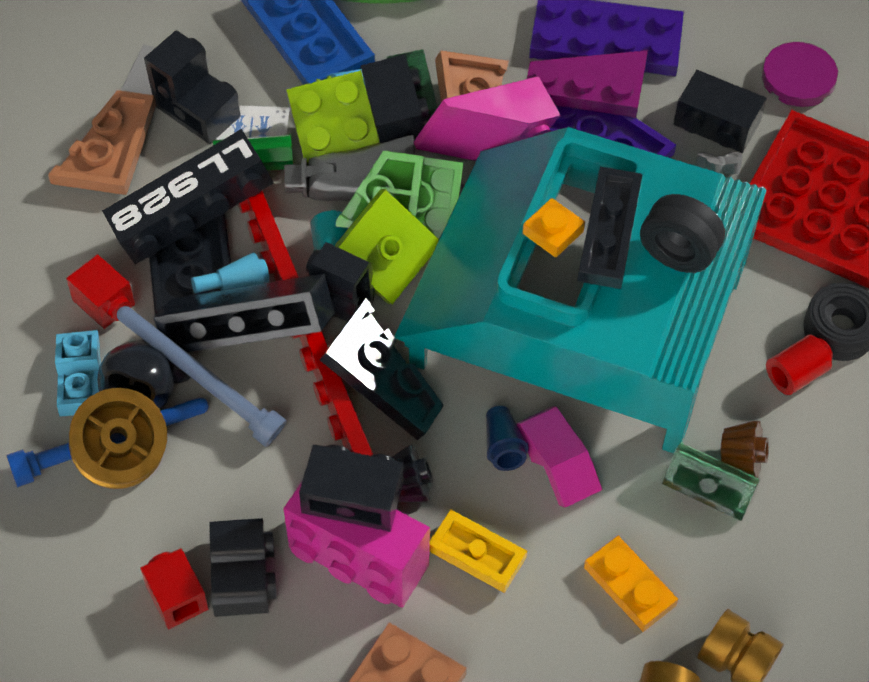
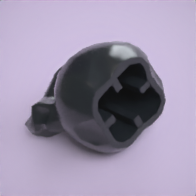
M142 339L121 344L106 354L98 371V391L111 388L131 389L148 397L160 410L171 397L174 384L186 382L191 377L168 360L160 351Z

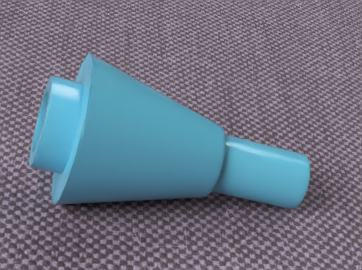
M252 252L218 269L216 273L192 277L191 283L195 294L215 289L228 290L269 282V271L265 260L259 259L256 253Z

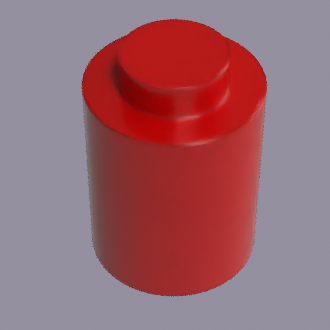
M807 335L768 359L766 362L767 374L780 392L785 395H792L831 370L833 353L825 340L813 335Z

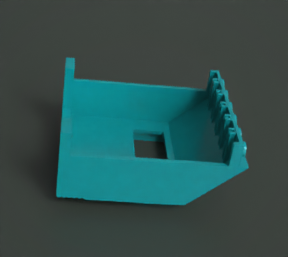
M570 127L480 151L394 337L404 341V346L409 348V364H414L417 368L425 370L428 350L665 428L667 431L662 450L678 455L690 423L701 379L733 289H737L745 267L767 190L764 187L758 188L756 184L742 183L739 179L726 178L718 172ZM600 166L643 174L621 289L584 283L574 307L518 289L537 245L523 234V224L551 198L556 200L563 184L595 194ZM669 194H681L695 198L710 207L721 219L725 228L724 242L712 263L705 270L697 273H685L674 270L657 261L643 246L640 239L642 223L654 203L661 197Z

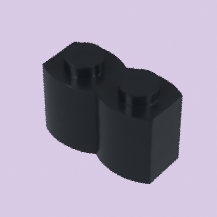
M325 242L321 250L316 249L311 254L306 265V271L309 273V276L325 274L335 310L333 316L347 322L356 308L366 298L373 305L375 291L373 285H371L373 266L370 262L328 242Z
M263 518L209 522L211 593L214 617L269 613L268 600L277 599L275 572H267L266 558H275L273 531L264 530Z

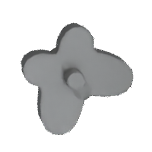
M699 152L696 165L723 175L724 173L739 174L740 167L742 166V154L730 152L724 156H715L708 152Z

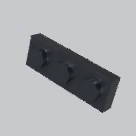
M600 166L578 271V282L621 289L643 174Z

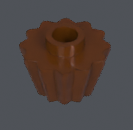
M751 421L724 428L720 452L722 468L751 479L759 478L761 463H767L769 457L768 437H762L761 421Z

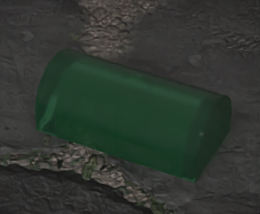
M680 443L674 452L662 484L742 521L761 479Z

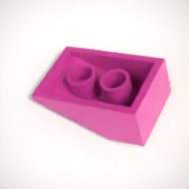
M539 76L443 99L413 144L418 150L476 161L480 151L551 132L550 128L560 117V113Z

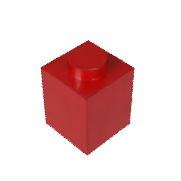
M98 254L66 278L72 300L103 329L107 328L114 321H119L117 318L119 308L123 306L132 308L135 306L130 282Z
M182 548L172 553H160L150 559L148 564L140 567L146 588L168 630L209 610L205 592Z

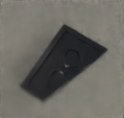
M366 298L356 308L319 360L418 441L427 433L444 405L414 364L406 363L394 346L397 342L396 338L389 329L383 331L371 314L375 309Z

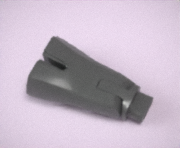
M404 136L363 148L320 155L310 158L308 164L307 159L302 158L301 164L285 165V192H303V197L320 201H350L383 151L415 155L414 136Z

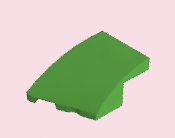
M383 151L343 212L337 218L336 227L349 228L378 191L386 189L431 233L440 239L459 198L464 162Z

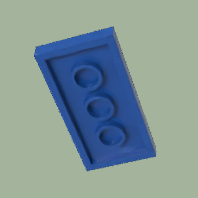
M241 0L303 85L316 82V79L325 80L328 74L361 69L360 65L375 62V54L333 0Z

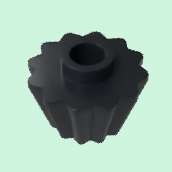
M411 444L392 456L395 461L403 462V487L399 502H427L430 500L428 484L433 482L431 469L425 457L420 459L417 450Z

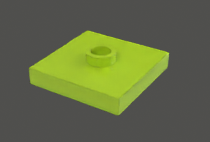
M380 189L335 246L372 264L373 277L371 285H373L375 293L386 303L393 305L432 256L439 239L386 189Z

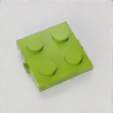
M361 70L333 78L328 76L325 80L316 79V82L286 89L303 158L307 159V164L308 160L313 157L354 150L380 143Z

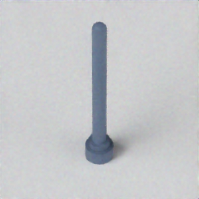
M123 306L118 309L117 318L120 322L153 348L160 351L168 360L250 424L248 428L254 432L252 437L263 446L268 447L280 434L287 423V420L274 410L269 412L265 408L259 410L130 307Z

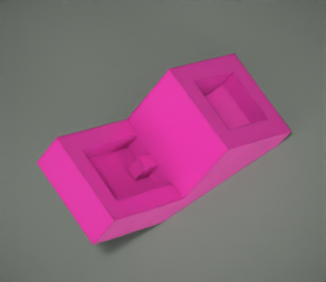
M552 406L517 423L529 446L528 454L531 462L544 466L559 506L566 508L603 490L588 450L556 406Z

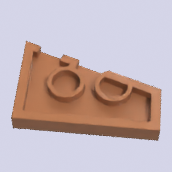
M440 50L435 58L441 102L443 99L502 85L503 75L507 71L509 61Z
M117 90L92 120L93 127L81 141L76 140L69 148L70 155L62 165H56L48 174L50 183L127 195L156 107L155 96Z

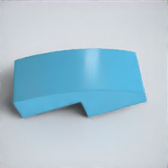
M98 330L56 334L55 365L58 374L57 409L59 417L74 415L86 399L99 392L97 377L101 357Z

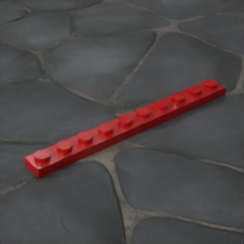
M263 191L239 203L238 207L241 214L246 212L249 214L251 219L247 221L249 234L254 244H261L263 251L259 252L260 259L265 260L269 274H273L276 281L299 278ZM322 332L291 336L292 339L300 338L303 348L299 349L305 371L314 372L317 381L313 382V388L319 405L328 406L331 416L327 417V422L334 441L342 440L344 447L351 452L371 456L373 454L341 377L319 360L328 348Z

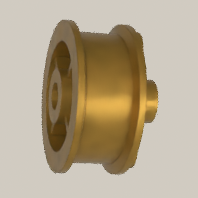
M126 388L106 389L90 396L75 412L69 429V450L76 468L92 483L110 489L129 488L146 480L157 469L167 445V427L159 408L145 395ZM114 433H121L125 436L126 441L122 444H115L111 441L110 436Z

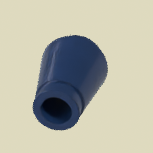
M496 406L489 409L485 415L487 459L493 463L496 469L501 471H511L521 467L526 462L529 446L518 428L510 409L506 406Z

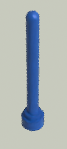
M199 397L161 410L166 426L204 414L209 408V403L205 398ZM114 433L110 436L111 441L115 444L126 441L125 436L121 433ZM69 442L34 454L33 450L24 453L22 449L6 455L17 488L34 482L33 477L41 475L40 470L72 460Z

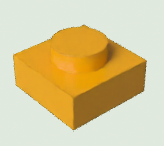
M551 198L523 224V234L557 258L584 232L585 221Z

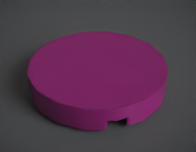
M789 42L773 48L766 56L761 78L765 89L770 94L773 92L779 96L778 100L782 103L796 107H809L822 103L825 97L833 93L837 83L838 69L835 60L825 50L810 43Z

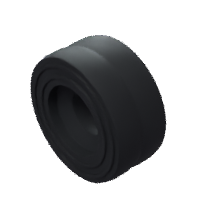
M669 194L658 199L640 229L642 244L651 256L663 265L685 273H697L705 270L714 260L725 238V228L719 216L703 202L681 194Z
M834 283L821 288L812 297L803 322L805 336L813 335L825 340L832 350L833 360L850 361L865 355L869 351V292L849 283ZM835 315L847 316L852 320L854 326L849 329L839 328L833 323L832 317Z

